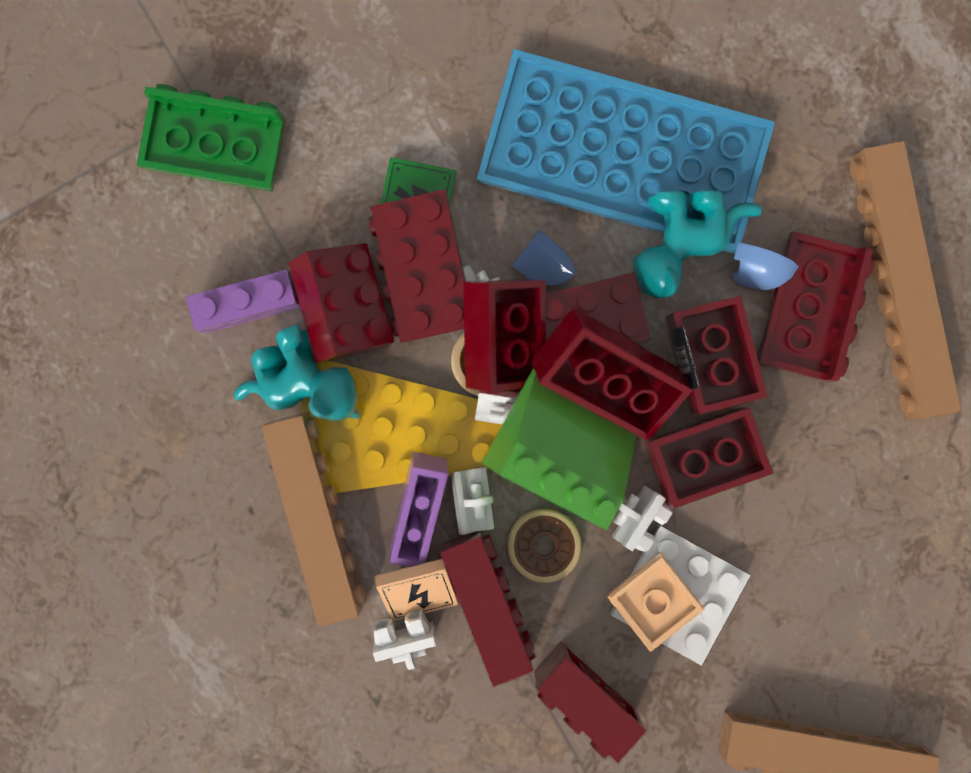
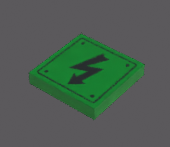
M390 157L381 204L442 189L447 191L449 204H451L457 172L453 169Z

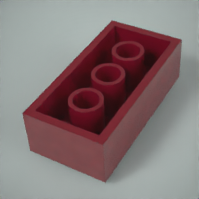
M574 306L531 360L540 384L647 441L651 439L693 391L680 368Z
M477 531L443 543L440 554L492 686L496 687L533 672L531 660L537 657L528 630L521 632L519 627L523 625L516 599L509 600L506 594L510 592L505 571L502 566L496 568L493 561L497 559V551L490 534L484 536L482 531Z

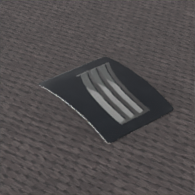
M681 326L670 330L668 333L677 367L680 368L691 388L698 389L699 383L684 327Z

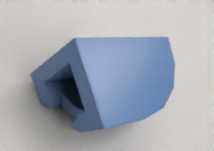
M540 230L537 231L512 265L528 279L546 280V285L549 286L565 283L575 275V267L570 257L559 245Z
M739 242L734 259L740 261L738 272L733 273V279L735 284L757 290H770L783 285L791 279L799 266L783 255Z

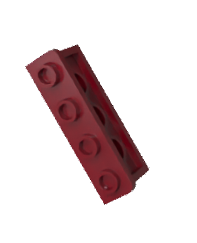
M442 189L372 206L369 227L374 237L377 236L380 250L376 251V258L380 270H384L387 283L384 284L383 288L388 304L392 303L395 317H391V326L395 337H399L400 343L463 330V282H466L447 191Z
M795 231L789 234L784 256L794 261L799 267L791 279L775 288L757 357L760 365L825 382H837L840 377L845 375L849 365V358L846 357L848 347L854 341L858 329L857 324H854L856 315L862 309L866 299V292L863 291L865 280L871 275L874 268L873 248L867 246L856 248Z

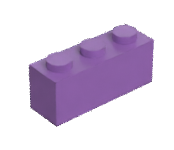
M288 270L186 296L194 330L203 333H210L300 309L292 275Z
M413 451L390 542L389 563L412 567L426 562L448 477L447 458Z

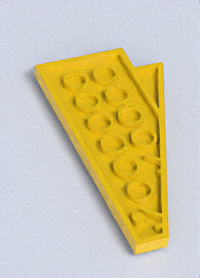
M332 361L316 363L320 372L331 367L347 368L354 380L358 393L357 408L361 413L359 419L329 420L314 416L309 406L310 397L302 400L299 412L300 414L309 411L311 419L315 418L320 430V439H317L320 453L325 452L329 462V472L326 473L329 485H334L337 493L405 483L413 451L447 458L448 476H451V472L486 467V470H490V468L482 464V461L502 424L475 420L478 399Z

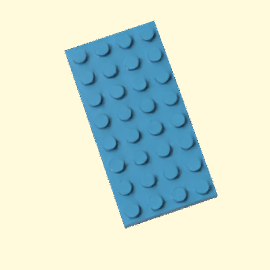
M513 49L478 172L477 182L664 234V216L654 211L648 202V197L656 196V193L669 191L685 192L688 219L701 220L702 214L693 210L689 205L688 195L695 192L722 191L726 211L740 203H753L775 122ZM749 216L742 217L735 223L730 243L724 251L736 253L738 243H742Z

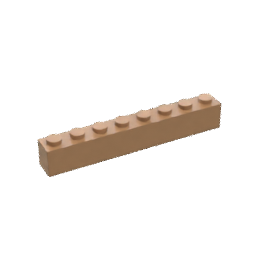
M901 141L863 149L851 157L850 173L852 179L857 182L859 192L857 206L865 220L864 240L868 247L873 248L872 258H874L875 263L872 276L878 282L880 292L878 295V306L885 315L887 325L885 339L888 346L892 349L894 358L892 372L895 379L899 382L901 391L899 395L900 409L906 415V419H925L960 412V401L905 142Z

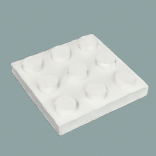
M658 524L653 533V536H655L653 545L648 552L643 551L631 575L658 553H661L702 604L705 610L662 643L702 666L751 575ZM614 606L610 612L611 616L629 625Z

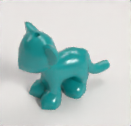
M722 191L695 192L688 195V201L693 210L702 214V218L699 220L687 218L685 192L656 193V196L648 197L651 208L664 216L665 230L661 246L646 248L633 258V269L643 292L653 298H665L674 295L682 279L681 262L691 256H712L724 251L730 243L735 223L742 217L760 216L762 212L761 206L756 203L746 202L732 206L726 211Z
M297 324L281 330L275 336L278 346L263 347L257 349L252 354L250 360L256 379L244 382L233 392V397L238 401L243 400L251 393L259 394L264 402L276 411L293 408L304 398L310 397V410L314 416L319 418L343 420L346 418L359 419L361 417V413L357 408V388L348 369L344 367H331L320 372L313 358L307 330H300Z

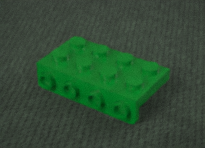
M156 84V88L145 87L144 95L149 101L136 164L139 168L273 192L286 123L285 117L277 110V106L267 102H257L256 106L244 104L242 99L233 96H223V100L210 98V94L199 90H190V93L187 94L177 92L176 88L165 84Z

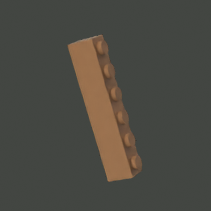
M309 411L269 421L262 425L261 429L317 625L320 627L356 618L359 616L363 604L366 603V595L363 585L361 583L357 584L354 572L357 571L355 555L353 551L348 552L345 539L348 538L346 523L343 518L339 519L337 514L338 494L335 486L329 485L326 474L329 472V462L325 452L320 453L317 439H320L318 423L315 418L311 419Z
M724 711L718 747L719 754L729 767L741 771H747L748 767L758 768L763 773H938L940 757L927 747L729 711Z

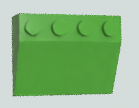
M533 369L484 457L482 464L504 478L607 530L624 500L637 435L539 383Z

